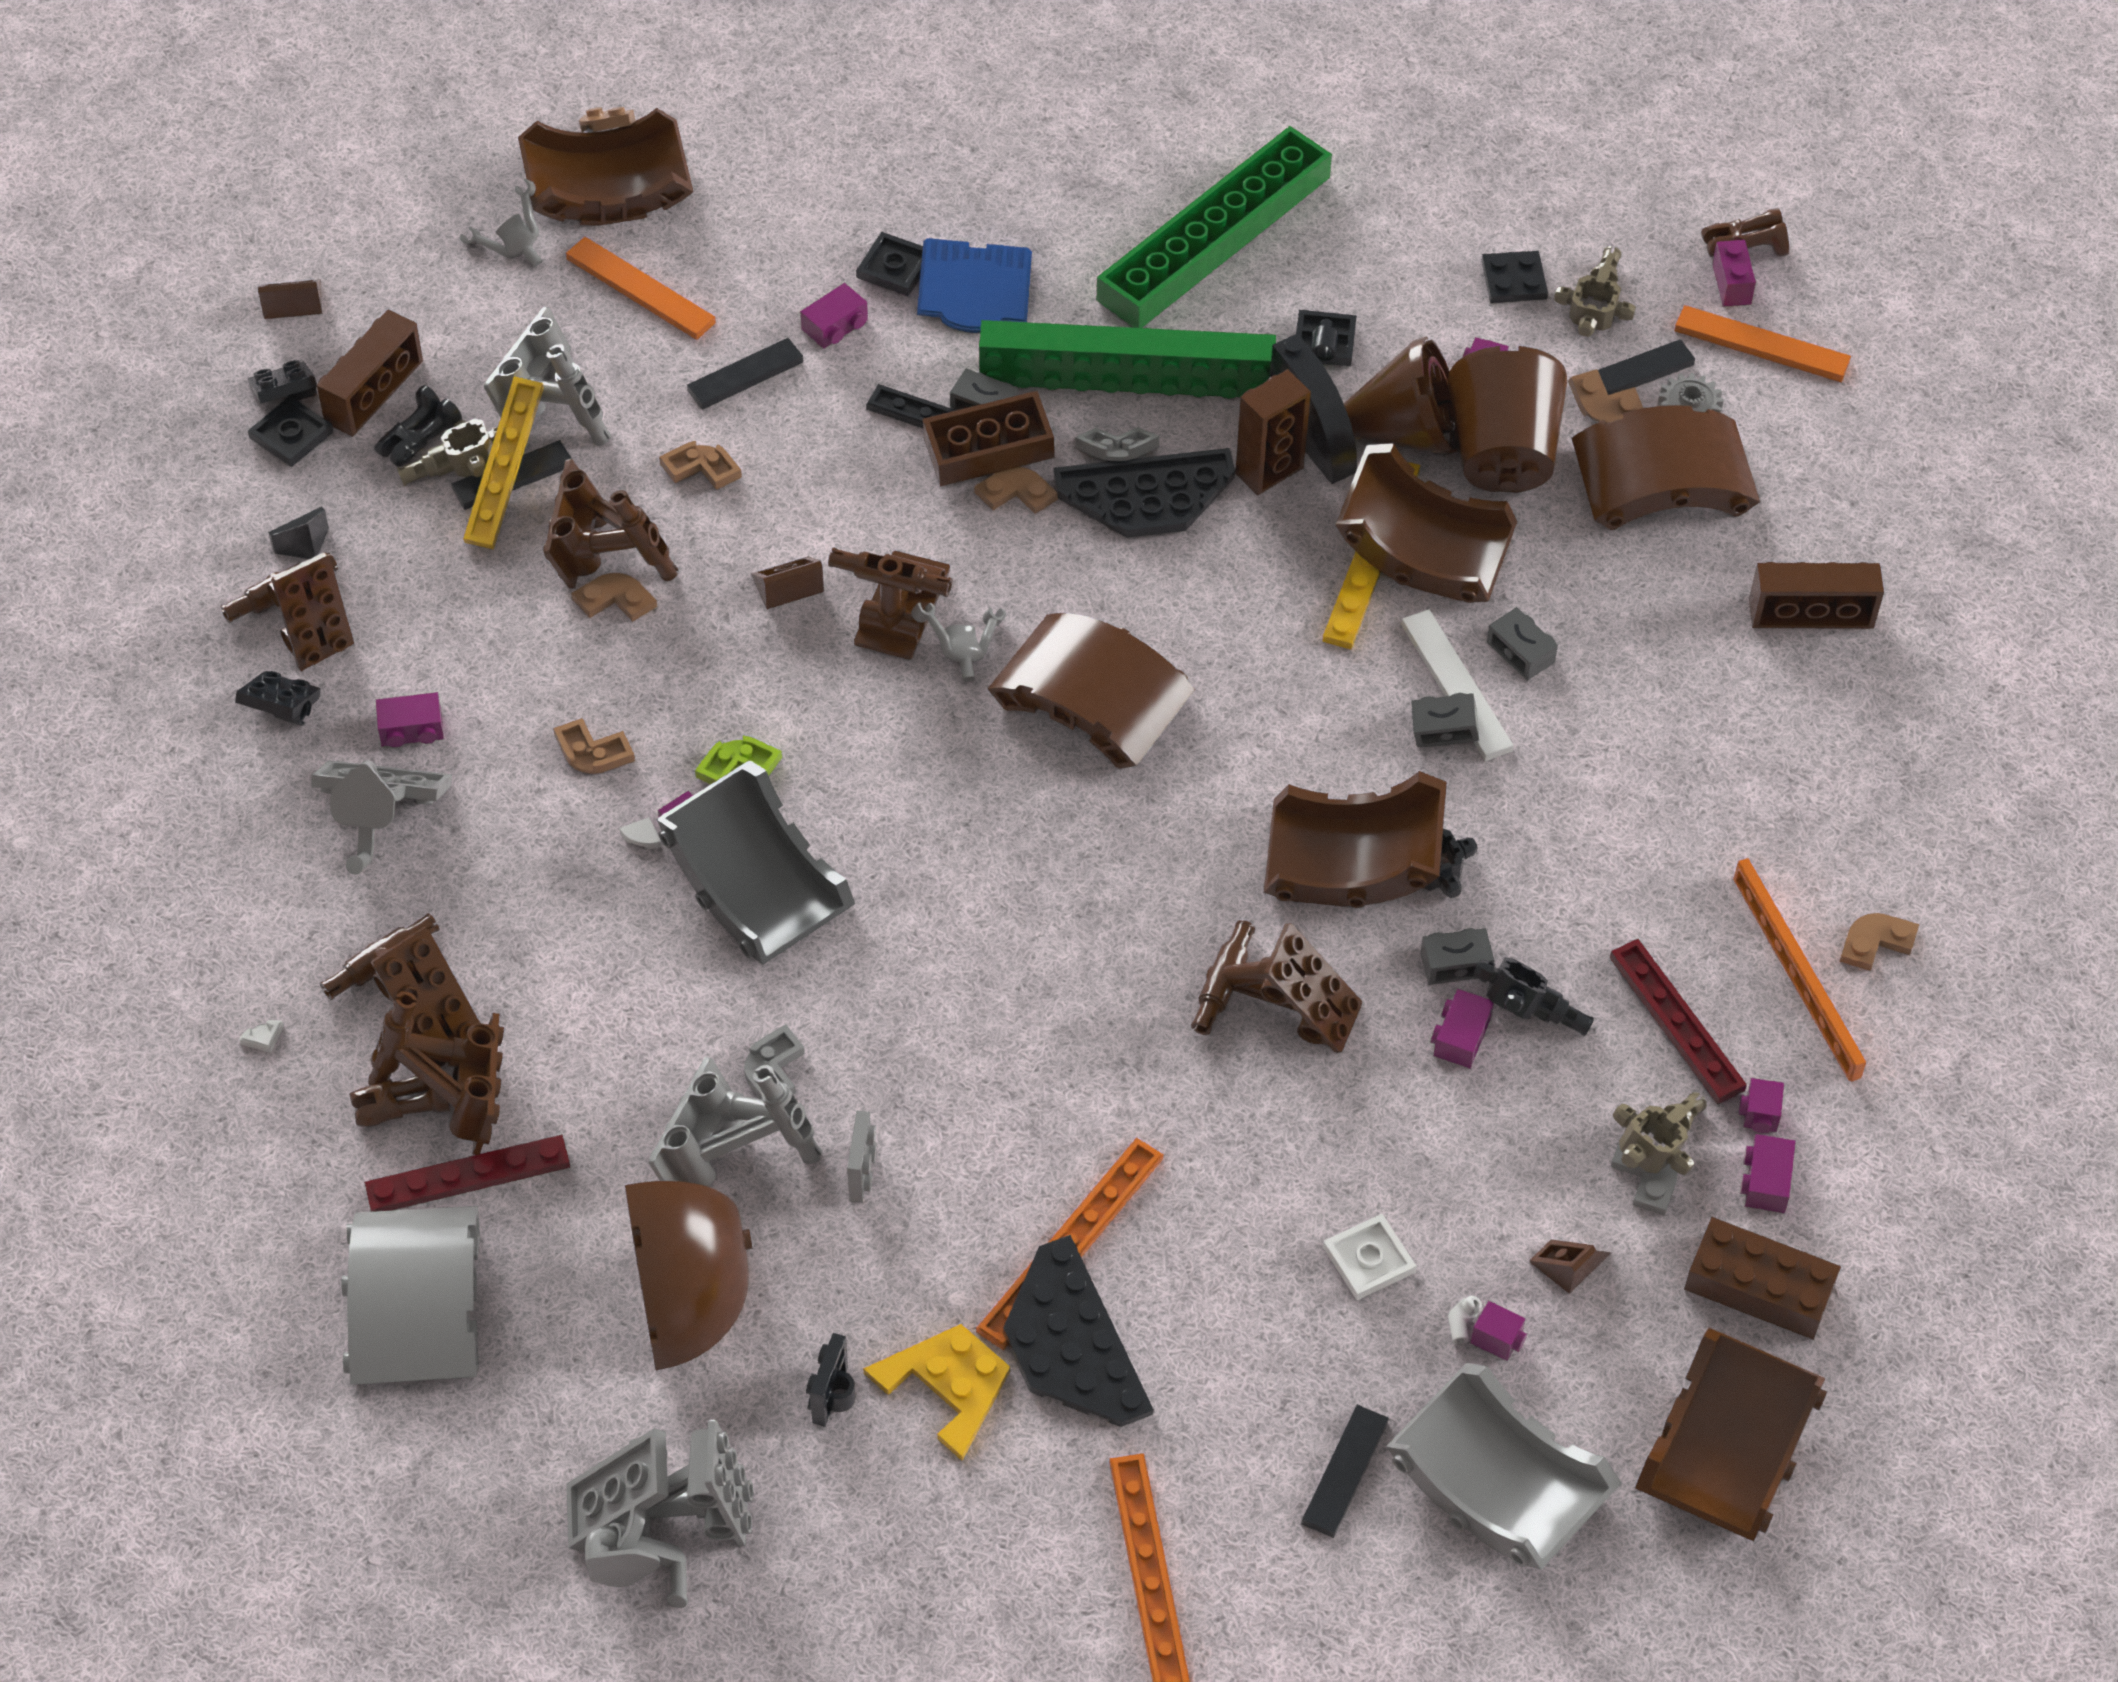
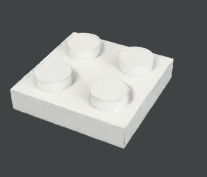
M1383 1214L1323 1242V1249L1356 1300L1416 1273V1264Z

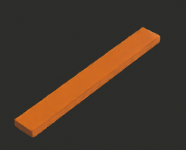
M1749 858L1738 861L1733 878L1735 884L1847 1079L1851 1082L1861 1079L1866 1060Z
M1136 1137L1049 1242L1071 1235L1082 1257L1160 1164L1164 1154ZM1032 1262L976 1328V1333L1003 1351L1008 1346L1003 1335V1327Z
M1144 1453L1109 1458L1152 1682H1190Z

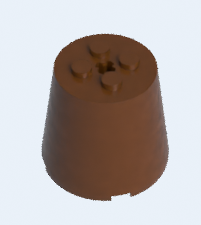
M1495 346L1464 356L1450 369L1448 373V391L1465 478L1475 487L1489 492L1519 493L1535 489L1552 477L1567 388V372L1564 365L1557 358L1544 351L1525 346H1519L1518 351H1500V346Z

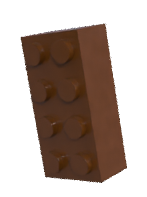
M388 309L380 318L373 322L372 327L362 337L355 341L354 346L338 359L336 365L320 378L317 390L323 418L330 422L334 428L353 437L423 362L416 322Z
M1288 369L1279 375L1270 377L1265 383L1255 389H1249L1240 397L1235 474L1257 496L1304 469L1311 391Z
M1038 391L922 419L924 442L940 487L1055 458L1054 435Z
M1757 563L1749 596L1752 628L1874 629L1884 595L1880 563Z
M1711 1217L1689 1270L1684 1290L1814 1340L1841 1266Z

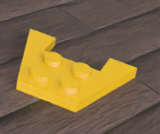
M959 1324L865 1367L863 1371L887 1395L913 1373L952 1407L958 1415L937 1433V1439L962 1461L1010 1373V1366L967 1328Z

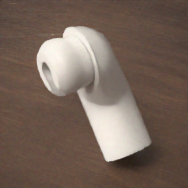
M1476 1296L1463 1298L1448 1314L1453 1344L1469 1342L1467 1325L1482 1309V1303Z

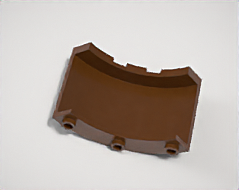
M655 108L639 120L634 121L629 126L587 133L556 129L536 121L518 136L526 179L532 181L536 186L535 193L530 197L532 209L543 216L564 222L565 219L580 221V225L601 226L644 219L648 217L647 213L661 207L663 210H667L694 192L677 120L658 108Z
M1683 405L1642 408L1622 413V419L1606 424L1605 420L1600 421L1571 437L1594 520L1610 530H1615L1644 515L1667 509L1683 507L1711 508L1737 517L1760 503L1734 419L1714 410L1707 409L1706 412L1693 411L1692 406Z
M1394 443L1367 445L1335 524L1344 540L1369 564L1393 578L1398 584L1466 603L1488 602L1518 522L1508 501H1491L1472 497L1465 501L1452 497V491L1430 480L1425 483L1414 475L1415 469L1402 457Z
M1071 613L1047 614L987 688L1006 711L1035 713L1039 709L1050 713V719L1063 724L1071 730H1074L1077 726L1091 736L1089 742L1119 769L1134 767L1140 763L1196 690L1190 684L1187 675L1183 671L1176 669L1162 655L1138 638L1132 636L1127 629L1117 628L1095 618Z
M1418 771L1406 781L1391 787L1390 793L1377 796L1375 792L1348 794L1347 800L1328 799V793L1310 791L1288 784L1273 801L1263 893L1275 896L1280 901L1362 908L1365 905L1382 903L1407 896L1429 885L1439 877L1447 782Z
M1708 1328L1703 1335L1685 1378L1691 1381L1689 1389L1682 1388L1679 1397L1676 1398L1665 1422L1661 1437L1658 1436L1649 1453L1635 1489L1754 1542L1759 1531L1765 1534L1774 1515L1768 1511L1782 1479L1789 1482L1797 1463L1791 1460L1813 1408L1820 1411L1827 1391L1821 1388L1826 1378L1712 1328Z

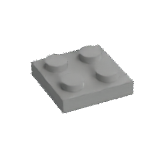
M856 1111L847 1167L849 1201L863 1203L864 1191L870 1192L872 1187L873 1172L870 1170L871 1162L875 1163L877 1155V1143L875 1142L876 1125H871L870 1112Z

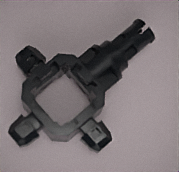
M1443 828L1441 852L1443 854L1447 853L1449 862L1440 865L1439 877L1423 889L1431 891L1440 887L1442 892L1449 898L1459 896L1462 889L1459 878L1463 870L1464 859L1474 856L1477 852L1478 846L1475 840L1471 837H1465L1456 841L1451 831Z
M1507 957L1504 958L1499 968H1496V964L1488 960H1480L1476 965L1474 975L1484 983L1490 982L1486 996L1494 1004L1520 1018L1530 1019L1533 1015L1546 1023L1551 1021L1558 1024L1560 1022L1577 1031L1582 1036H1585L1589 1031L1594 1017H1590L1570 1006V1002L1563 998V994L1547 986L1548 980L1541 973L1513 958Z

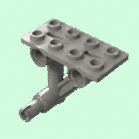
M543 307L484 383V389L501 418L514 376L541 382L544 389L535 418L544 412L546 408L544 402L569 405L578 423L587 428L593 443L597 446L604 445L608 442V439H611V434L602 421L603 411L595 398L594 389L591 385H588L579 366L574 363L570 355L571 347L549 307ZM551 378L555 379L556 382H550L548 380Z
M705 1057L699 1069L695 1072L685 1095L681 1098L673 1117L666 1125L660 1141L652 1151L649 1165L660 1181H681L708 1187L715 1180L716 1176L715 1169L711 1165L710 1160L779 1130L786 1142L798 1150L804 1163L812 1164L820 1159L818 1155H822V1150L813 1138L814 1129L805 1115L804 1106L798 1103L788 1085L779 1081L771 1066L762 1065L755 1070L757 1074H753L754 1081L762 1091L761 1099L744 1097L742 1093L733 1092L714 1060Z
M709 1420L707 1429H699L692 1432L689 1465L668 1476V1497L646 1510L645 1524L641 1535L650 1537L651 1519L696 1515L698 1519L705 1518L704 1534L707 1537L716 1540L735 1539L738 1546H746V1534H750L752 1531L751 1514L747 1512L748 1502L753 1501V1483L751 1480H747L744 1465L738 1463L736 1450L730 1447L726 1431L722 1432L717 1420Z

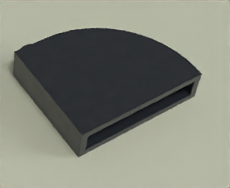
M1298 333L1273 344L1270 377L1279 375L1288 369L1311 391L1306 454L1331 484L1355 474L1357 471V450L1354 433L1344 403L1327 370Z

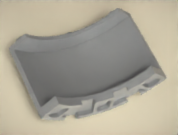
M478 1206L355 1213L353 1223L347 1224V1242L350 1244L348 1276H342L341 1280L343 1297L347 1296L348 1352L343 1353L344 1373H350V1385L477 1377L479 1369L477 1320H470V1311H474V1301H477V1272L474 1260H478L480 1242Z
M1466 1363L1386 1447L1394 1457L1392 1462L1400 1472L1407 1474L1438 1507L1449 1515V1520L1455 1528L1460 1531L1467 1529L1480 1541L1511 1558L1521 1567L1527 1565L1542 1570L1621 1485V1481L1604 1456L1590 1453L1573 1444L1567 1449L1555 1442V1434L1531 1416L1526 1420L1512 1407L1516 1400L1500 1384L1488 1366Z

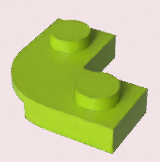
M744 735L743 740H733L723 744L721 741H718L696 768L695 776L697 779L711 785L749 760L765 769L769 776L782 759V751L755 738Z

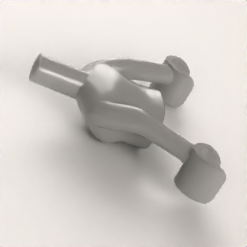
M524 179L528 186L525 192L520 187L515 186V192L521 195L525 222L519 214H516L497 229L496 234L503 240L505 247L496 241L481 236L480 232L472 227H469L473 235L471 240H468L463 234L460 235V240L469 245L480 244L507 258H514L524 254L533 267L541 264L543 260L532 247L539 236V230L530 203V197L536 190L535 184L530 180Z
M918 602L912 609V617L921 623L928 620L939 638L944 656L960 662L964 682L973 681L975 677L972 662L981 660L985 656L995 627L1006 617L1005 610L1000 608L994 615L992 608H989L983 614V622L986 624L980 643H978L974 626L951 625L944 629L933 614L935 606L929 603L923 610L921 603Z

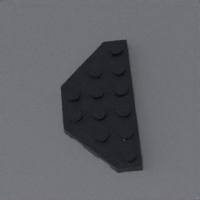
M1230 448L1135 458L1124 461L1053 468V477L1058 499L1128 538L1186 531L1235 478V468Z
M1071 1235L1039 1246L1003 1327V1335L1029 1391L1041 1397L1046 1395L1062 1401V1405L1087 1415L1089 1413L1108 1419L1109 1423L1120 1427L1153 1415L1154 1409Z

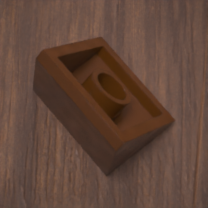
M321 279L263 284L258 287L264 319L323 314Z
M809 556L751 573L766 609L824 592L822 562Z

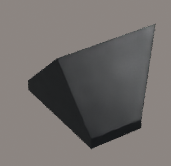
M321 506L269 531L268 534L274 553L304 559H311L319 555L329 529L325 509Z

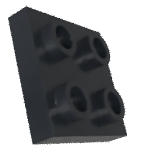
M1299 310L1296 334H1299L1321 363L1351 367L1357 315Z
M289 361L282 365L283 368L273 371L271 369H262L255 372L253 377L247 378L250 388L260 404L288 395L297 401L317 395L315 376L304 361Z
M264 671L236 691L235 703L274 714V717L303 726L305 724L303 722L305 716H309L311 713L312 704L318 701L321 688L312 686L305 680H292L282 677L280 673L275 671Z
M832 1333L828 1345H822L818 1356L820 1367L817 1374H811L806 1388V1394L810 1395L807 1409L811 1410L812 1423L826 1427L831 1411H847L852 1408L856 1399L854 1379L850 1374L846 1373L848 1370L846 1336ZM839 1388L847 1390L843 1394L833 1393L834 1390Z

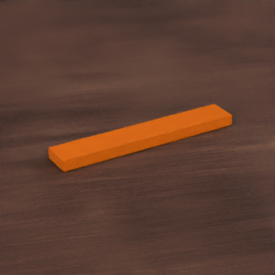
M587 237L582 238L566 252L568 261L696 340L716 323L715 316Z
M1687 305L1683 306L1674 329L1675 332L1841 383L1851 359L1850 355Z

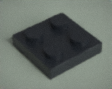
M881 231L856 269V278L908 296L920 279L923 246Z
M1539 250L1482 254L1481 262L1490 303L1547 300L1548 290Z
M289 396L248 430V435L252 441L293 467L334 431L330 422Z

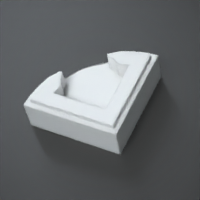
M649 817L620 828L621 836L630 844L644 846L646 849L662 847L661 840Z
M269 1020L266 1021V1024L259 1025L253 1029H247L239 1039L240 1044L271 1053L284 1027L283 1021Z

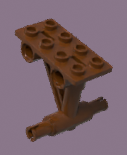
M572 459L566 460L563 472L560 475V486L555 497V507L552 519L549 521V532L543 546L545 558L549 560L567 587L575 589L578 576L590 575L597 571L601 565L600 553L633 548L638 550L648 565L656 568L664 581L673 580L678 575L676 571H679V569L669 557V548L660 536L656 524L650 521L644 510L639 506H635L624 490L614 492L610 496L611 500L609 502L602 498L585 471L579 469ZM607 523L616 528L615 530L601 532L593 530L603 527Z
M835 547L832 548L828 559L829 567L854 572V576L859 579L878 583L872 600L866 599L861 607L859 629L854 638V645L911 660L928 623V620L922 623L917 622L912 617V609L920 602L924 610L929 603L935 606L939 595L949 596L953 579L948 577L950 565L900 551H893L892 555L885 554L881 556L865 551L855 554L839 550Z
M323 552L281 572L271 573L265 580L246 588L243 596L220 605L222 614L228 623L250 612L260 613L276 605L281 611L285 627L280 629L281 637L288 650L294 656L300 671L316 665L320 661L344 651L347 647L354 644L334 571L338 570L337 563L329 552Z
M430 913L425 914L424 917L407 928L404 926L398 927L378 941L369 944L364 950L345 961L342 970L325 981L320 982L321 989H326L323 992L330 1000L335 999L336 996L353 985L356 987L362 986L373 978L382 994L392 1001L393 1004H395V998L399 992L407 991L412 993L417 998V1002H415L417 1004L412 1013L414 1025L411 1033L450 1040L453 1037L465 1039L468 1028L471 1025L480 1023L432 937V934L438 932L440 928L438 924H433L436 920ZM437 1061L439 1067L446 1064V1062Z
M1238 920L1229 941L1221 946L1213 966L1207 971L1206 982L1198 997L1200 1007L1194 1021L1191 1023V1028L1198 1034L1209 1035L1218 1013L1226 1009L1231 995L1235 991L1297 1011L1302 1016L1297 1029L1299 1037L1312 1044L1327 1043L1334 1052L1341 1053L1362 1006V1000L1292 923L1284 925L1271 956L1264 957L1261 961L1246 963L1248 959L1247 947L1256 929L1255 926L1252 927V923Z
M399 992L396 995L393 1009L385 1015L376 1049L372 1053L370 1060L373 1069L369 1075L368 1084L373 1085L389 1080L391 1074L397 1071L400 1063H402L455 1108L449 1124L450 1131L457 1138L473 1141L472 1154L480 1155L483 1144L488 1145L492 1134L491 1124H497L500 1112V1105L495 1104V1098H498L501 1088V1078L496 1077V1072L500 1071L503 1053L498 1052V1046H501L504 1035V1027L499 1026L500 1014L492 1013L489 1024L477 1023L471 1025L468 1028L465 1039L453 1037L450 1040L411 1033L414 1025L412 1013L417 1003L415 1002H417V998L410 992ZM432 1060L446 1062L448 1066L454 1067L453 1078Z

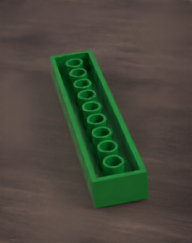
M1288 126L1097 276L1096 301L1134 328H1143L1330 178L1332 154L1293 127Z
M981 320L979 372L1023 389L1040 387L1049 390L1060 388L1075 389L1077 391L1100 390L1108 393H1115L1117 391L1134 392L1136 394L1160 393L1167 396L1176 394L1193 395L1195 397L1220 396L1232 399L1234 397H1241L1249 389H1255L1270 378L1272 345L1276 343V335Z

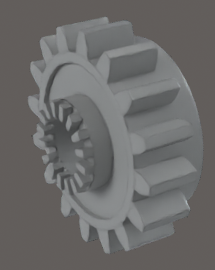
M1690 373L1689 378L1678 374L1677 381L1670 377L1667 385L1663 384L1661 386L1657 405L1692 406L1693 411L1706 412L1707 409L1721 413L1724 399L1721 398L1722 390L1715 389L1716 383L1714 381L1705 382L1706 376L1703 375L1700 379H1695L1694 373Z

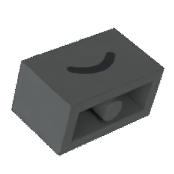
M966 368L950 391V408L960 410L1019 395V388Z
M1517 607L1489 625L1487 643L1527 681L1555 663L1558 645L1553 637L1545 634L1529 615H1525Z
M1455 693L1451 696L1437 698L1427 696L1420 700L1411 701L1413 733L1417 747H1433L1480 741L1474 693Z
M1467 928L1452 933L1437 932L1422 937L1420 955L1428 985L1478 979L1474 975V969L1480 960H1488L1494 963L1495 961L1486 928Z

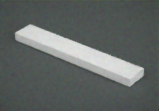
M1428 609L1403 618L1401 626L1444 696H1451L1455 693H1474L1480 741L1473 743L1484 761L1512 752L1513 743L1431 611Z

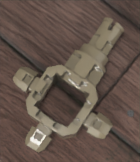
M1612 246L1604 248L1600 263L1592 269L1590 275L1579 278L1575 291L1571 290L1572 288L1563 286L1556 289L1554 301L1565 306L1571 305L1569 318L1574 324L1579 325L1578 332L1581 336L1589 337L1594 333L1595 329L1603 331L1611 328L1614 317L1627 321L1634 318L1636 306L1625 301L1619 302L1621 288L1617 284L1618 275L1616 268L1622 254L1616 247L1613 253H1611ZM1589 296H1592L1593 300L1601 302L1604 299L1607 300L1608 307H1602L1599 310L1595 305L1588 304V306H1583L1582 300L1583 298L1588 299Z
M473 419L456 422L453 428L446 430L442 435L443 444L428 449V453L421 455L422 459L397 468L404 486L427 475L430 478L435 475L441 477L452 471H455L459 477L482 476L498 427H494L492 431L487 432L482 420Z
M1692 1092L1681 1103L1667 1105L1664 1109L1649 1105L1638 1115L1636 1114L1637 1111L1622 1103L1613 1113V1117L1623 1128H1627L1619 1140L1620 1150L1623 1152L1622 1163L1628 1168L1640 1166L1649 1173H1659L1670 1164V1168L1685 1176L1695 1163L1685 1151H1681V1148L1688 1138L1687 1132L1691 1128L1693 1118L1707 1107L1705 1098L1702 1096L1699 1100H1696L1700 1093ZM1650 1132L1654 1135L1653 1139L1659 1143L1658 1146H1655L1653 1144L1654 1140L1648 1136Z

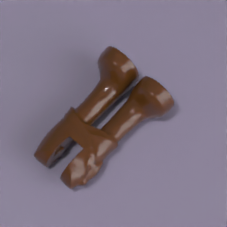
M1779 208L1769 209L1763 214L1743 221L1736 219L1727 223H1715L1703 228L1701 231V236L1707 244V252L1710 257H1714L1717 242L1745 240L1747 249L1760 245H1770L1777 256L1789 254L1788 231Z
M416 1075L393 1082L392 1079L378 1084L360 1088L349 1094L352 1106L357 1108L355 1121L359 1127L376 1126L392 1119L403 1118L405 1114L427 1111L437 1113L451 1111L449 1103ZM426 1092L424 1094L404 1100L397 1101L396 1099L397 1097Z

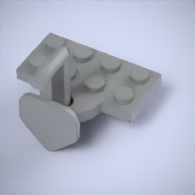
M329 760L313 773L311 787L321 788V792L331 794L330 812L334 820L342 825L359 827L357 855L351 856L347 860V871L354 875L360 874L372 862L375 829L385 828L392 822L395 812V801L410 798L415 799L414 802L417 804H433L451 787L452 774L376 766L371 760H365L361 764Z
M654 1428L566 1484L568 1548L577 1551L585 1548V1562L590 1579L593 1582L611 1587L632 1585L657 1570L660 1565L670 1568L671 1594L667 1596V1602L672 1607L683 1608L688 1604L686 1597V1557L683 1551L676 1545L641 1535L645 1524L646 1510L667 1498L669 1489L666 1432Z

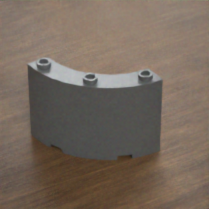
M749 760L656 820L661 829L659 838L664 846L671 850L686 878L696 891L695 897L698 904L705 911L709 909L716 920L738 942L742 953L747 958L753 957L764 965L855 905V901L846 878L836 872L822 858L816 861L807 851L810 847L808 841L794 822L789 825L786 823L778 810L783 804L770 781L767 771Z

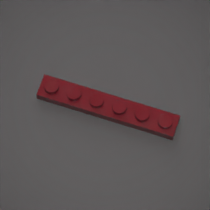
M1636 939L1612 950L1610 960L1717 1105L1745 1092L1746 1082L1641 941Z
M561 1134L480 1155H473L365 1181L364 1183L371 1212L393 1211L570 1168V1162L564 1138Z

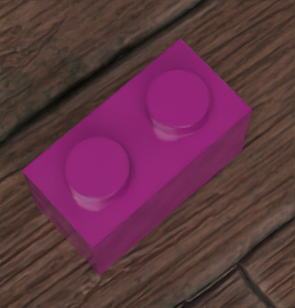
M1745 240L1717 242L1712 265L1723 307L1751 305L1756 280Z
M843 283L800 311L801 330L823 349L832 343L837 344L846 334L854 329H860L868 321L867 301L846 283Z
M438 692L375 699L381 747H400L404 744L416 742L429 744L435 740L444 739L442 710Z
M1457 988L1453 1000L1447 999L1443 1007L1441 1017L1445 1019L1442 1026L1436 1024L1430 1041V1043L1435 1044L1433 1056L1471 1069L1491 1021L1494 1003L1490 999Z
M1755 1134L1753 1145H1746L1743 1165L1749 1166L1748 1175H1742L1740 1194L1746 1195L1744 1207L1785 1213L1790 1198L1795 1140Z

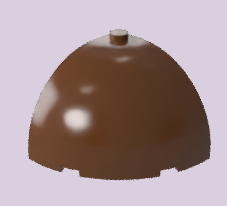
M651 1181L625 1185L634 1250L654 1365L657 1371L678 1366L702 1355L717 1344L734 1325L747 1296L749 1269L746 1250L753 1249L750 1230L742 1229L737 1206L725 1194L713 1188L681 1181Z

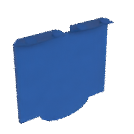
M927 238L923 241L917 315L940 317L942 323L948 327L970 333H980L981 320L1027 322L1032 251L1026 247L987 244L986 248L969 247V242Z

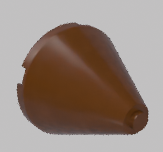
M1426 336L1413 340L1344 403L1355 439L1381 444L1394 443L1398 447L1443 455L1459 451L1448 391L1449 368L1443 354L1433 339L1428 340Z

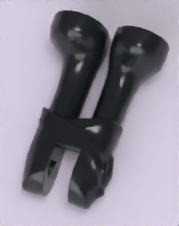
M422 385L416 391L417 409L403 422H397L374 446V450L382 457L390 455V461L397 467L409 462L420 449L427 445V441L443 431L453 428L456 422L462 420L461 412L454 403L447 399L440 402L436 393L426 385ZM429 420H431V421H430L427 425H425L420 431H418V432L415 431V430H417L418 428H420L422 425H424L426 422H428Z

